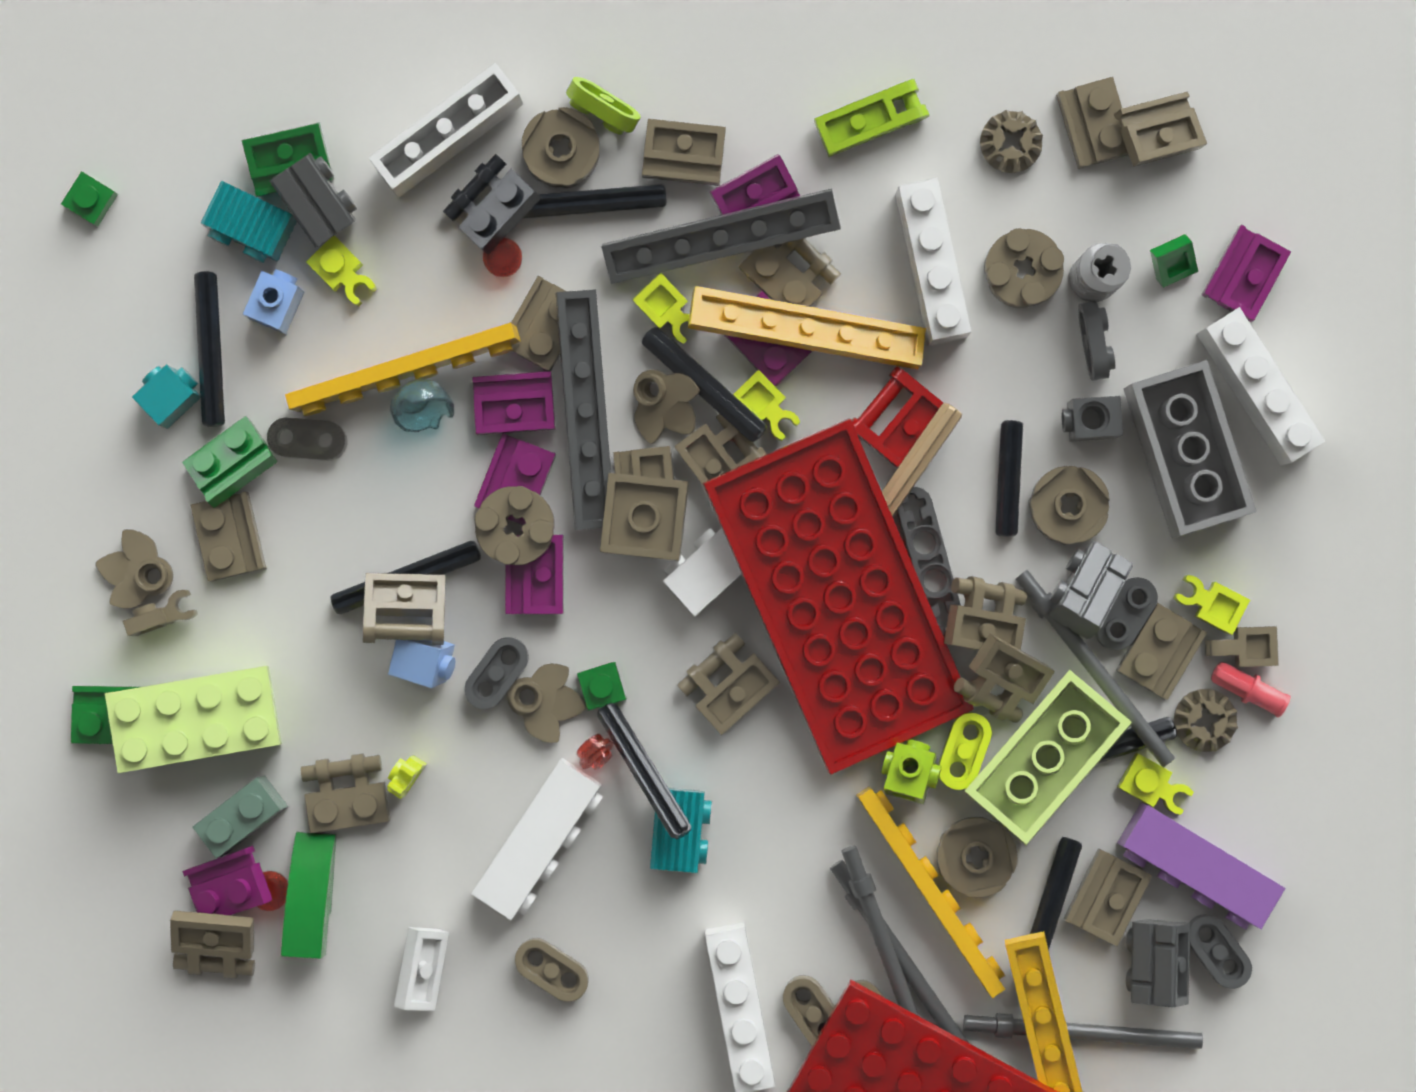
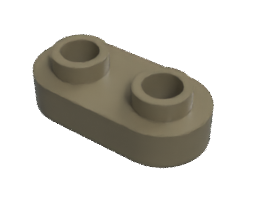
M540 938L528 939L518 948L515 955V965L523 977L561 1001H575L585 993L589 983V976L586 968L581 963ZM532 951L540 952L543 956V962L539 965L532 964L528 958L529 953ZM565 973L574 974L576 984L573 986L564 985L562 975Z
M800 975L787 983L783 993V1003L792 1019L813 1047L821 1032L819 1025L827 1021L835 1005L816 979ZM800 989H806L810 992L811 998L807 1001H801L796 993Z

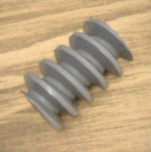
M1095 244L1088 248L1071 267L1069 281L1072 290L1082 300L1089 302H1099L1109 298L1128 280L1131 271L1130 258L1126 251L1118 244Z

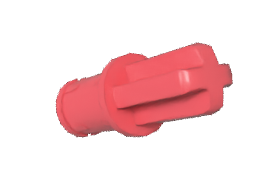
M1219 662L1211 675L1213 683L1240 696L1242 703L1247 704L1251 702L1278 718L1282 716L1290 702V695L1284 694L1260 681L1259 675L1255 674L1252 677L1226 662Z

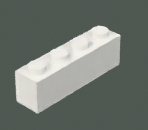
M495 62L370 156L369 159L396 196L400 198L521 107L523 103L520 94Z
M938 177L899 185L895 196L924 328H926L925 334L928 346L965 339L971 333V327Z
M1240 307L1197 333L1200 341L1280 466L1294 462L1325 442L1323 436Z
M711 528L693 543L698 549L687 560L681 555L680 561H673L664 570L668 577L663 582L695 617L742 575L722 528L716 533Z
M562 758L471 894L509 920H512L517 912L524 916L537 897L531 892L537 881L541 879L546 883L559 864L553 857L561 845L569 849L581 829L575 826L576 822L583 812L591 816L603 796L597 793L602 784Z
M744 922L705 930V937L735 1092H753L775 1087L774 1075Z

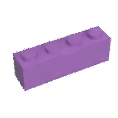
M1143 803L1139 804L1117 844L1126 849L1123 854L1125 858L1142 868L1149 862L1160 869L1157 877L1177 889L1181 882L1195 891L1191 897L1210 909H1213L1215 903L1227 909L1229 912L1225 918L1247 930L1250 924L1262 929L1286 889Z

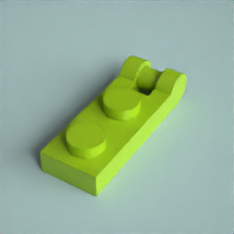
M915 79L907 80L814 118V124L828 157L928 118L930 114L925 104L921 105L917 96L919 88ZM903 100L906 111L897 114L893 102Z

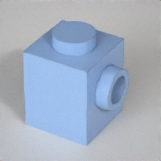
M275 269L274 274L271 275L261 271L243 315L252 321L286 335L304 291L295 285L297 278Z
M396 640L388 674L429 688L445 683L446 680L450 679L455 668L456 659L452 657L455 644L444 641V645H432V641Z

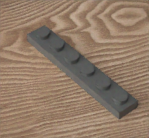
M831 188L603 243L601 248L610 282L614 284L840 230L841 224Z
M596 289L556 292L575 530L602 528L608 474L611 473L597 294Z

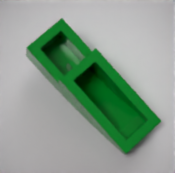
M296 832L285 904L281 956L321 959L326 955L328 918L332 909L337 834Z

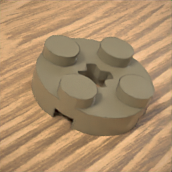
M561 107L557 110L543 111L533 117L524 130L522 136L523 159L530 173L545 185L572 188L588 178L597 166L600 156L599 137L592 122L577 110ZM563 138L568 139V148L571 152L568 155L562 154L560 157L554 156L555 150L550 146L554 140L561 142Z
M1013 229L997 239L986 256L984 270L989 288L1000 302L1013 308H1027L1041 304L1057 291L1062 282L1064 255L1058 249L1056 243L1044 233L1033 229ZM1025 259H1028L1032 262L1031 268L1035 270L1034 275L1026 274L1023 279L1019 278L1016 275L1018 269L1013 266L1016 260L1023 262Z
M1076 466L1057 467L1044 474L1035 484L1029 499L1031 518L1037 529L1052 541L1064 545L1082 543L1096 536L1105 526L1109 515V492L1102 479L1089 469ZM1063 495L1068 498L1076 496L1079 499V502L1076 504L1079 512L1076 515H1073L1071 512L1064 514L1060 510L1063 505L1060 499Z
M508 486L494 491L482 502L475 515V534L480 547L489 557L505 565H526L536 561L548 550L554 536L555 519L549 504L538 493L523 486ZM511 515L516 519L521 517L525 519L526 523L521 527L523 534L519 537L514 533L507 535L504 530L508 525L506 519Z
M968 817L955 822L941 835L937 848L939 871L943 879L953 889L964 895L981 898L996 894L1004 888L1017 866V849L1014 840L997 822L984 817ZM978 846L980 851H987L988 858L982 860V867L975 868L973 862H966V855L971 853V847Z

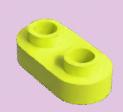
M968 712L957 717L952 723L938 765L942 766L939 778L944 785L951 789H966L978 776L992 736L991 726L982 715ZM972 724L977 729V735L974 739L968 740L964 737L963 730L967 725ZM954 762H961L963 764L964 772L961 776L954 777L950 773V767Z

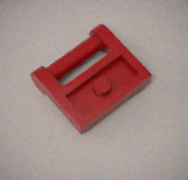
M896 366L889 374L891 379L859 418L854 417L851 421L858 437L898 468L943 402L906 371ZM902 389L907 390L912 394L911 398L878 436L870 428Z

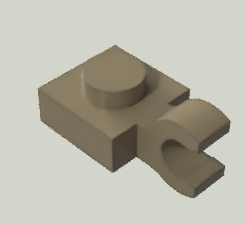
M178 590L169 597L167 605L163 608H156L155 603H151L132 610L134 617L123 621L127 635L139 636L173 624L175 621L190 620L197 616V610L182 612L178 606L182 598L191 595L190 591Z
M1277 626L1236 627L1234 639L1204 640L1205 656L1235 655V667L1279 666Z

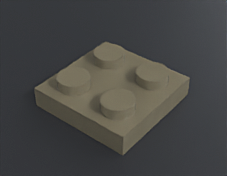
M609 473L600 552L680 561L689 482Z

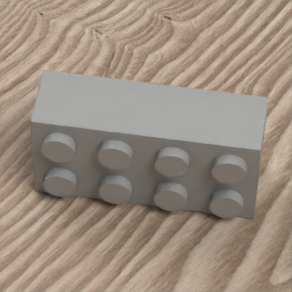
M1208 360L1132 383L1123 389L1171 538L1257 512Z

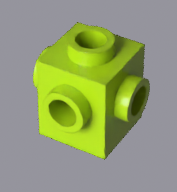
M907 740L906 745L896 743L894 752L887 751L881 774L887 775L884 785L885 794L924 805L928 788L936 789L942 766L935 764L937 760L936 753L929 751L931 746L919 741ZM911 766L918 768L916 772L911 774L905 772Z

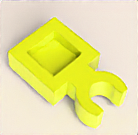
M335 235L306 261L335 292L344 284L346 286L345 293L347 298L356 306L362 304L355 295V290L359 285H366L372 292L377 290L376 285L369 277L355 273L363 264Z
M659 273L632 300L658 328H661L668 321L671 324V332L674 338L681 343H685L687 339L680 333V326L682 323L689 321V314L683 313L680 309L688 301L662 273Z
M760 370L755 372L733 394L761 420L767 419L770 422L772 435L780 441H783L786 437L778 428V423L781 420L788 419L796 427L800 424V420L794 412L782 410L779 407L786 397Z
M1185 575L1182 580L1193 586V594L1187 598L1182 594L1175 593L1173 596L1174 600L1181 605L1195 604L1199 606L1194 617L1228 635H1233L1250 599L1217 582H1212L1209 589L1206 590L1199 578L1193 575Z
M1139 753L1134 754L1117 785V788L1152 807L1161 798L1167 810L1182 815L1184 810L1174 804V795L1177 792H1183L1192 797L1194 793L1186 785L1179 783L1169 784L1168 781L1173 772Z
M415 755L410 756L407 761L400 758L387 777L391 780L387 785V791L399 799L404 798L427 763Z

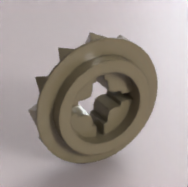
M1005 110L992 116L985 124L980 136L981 152L985 160L993 168L1005 173H1018L1031 167L1038 159L1042 151L1043 134L1040 132L1036 120L1025 115L1023 111ZM1021 131L1024 132L1018 142L1021 147L1020 150H1016L1012 146L1008 149L1005 148L1002 152L999 151L1006 139L1003 135L1004 132H1008L1010 135L1020 133Z
M1198 689L1184 696L1176 707L1174 724L1177 735L1191 749L1201 752L1217 751L1231 742V738L1238 729L1237 710L1229 700V697L1216 690ZM1201 704L1208 714L1221 715V718L1211 723L1212 736L1205 727L1191 726L1196 720L1202 718L1201 711L1203 709Z

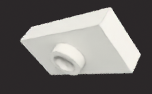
M408 927L394 1007L402 1010L435 1011L449 932L441 929Z

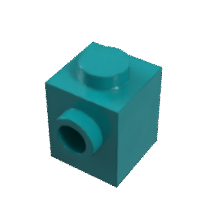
M167 364L163 368L157 366L152 369L142 380L144 386L132 396L159 426L166 429L172 426L200 399V394L194 389L198 382L183 367L176 370Z

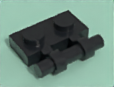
M497 154L486 165L481 163L474 171L476 173L474 178L462 191L458 188L451 196L452 202L443 210L453 222L464 211L468 214L458 227L487 255L494 250L541 199V196L514 170L510 169L502 179L497 177L499 172L507 165ZM489 185L492 190L476 205L473 201Z

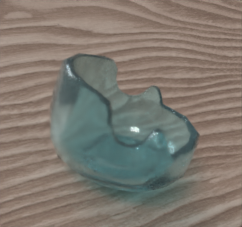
M419 378L404 384L391 400L390 412L394 423L403 431L420 432L429 428L436 430L439 428L440 420L444 415H447L448 418H453L454 403L448 392L439 383Z

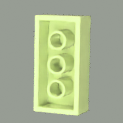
M269 666L105 693L118 773L282 744Z
M1069 670L967 787L965 793L1027 846L1126 732L1132 722Z

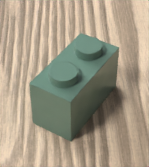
M264 775L252 780L192 828L217 859L228 854L289 806Z

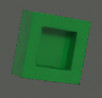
M81 171L61 202V205L98 227L118 194Z
M1186 234L1150 250L1156 280L1163 288L1199 272L1193 243Z
M616 662L577 673L588 711L603 707L608 703H616L627 699Z

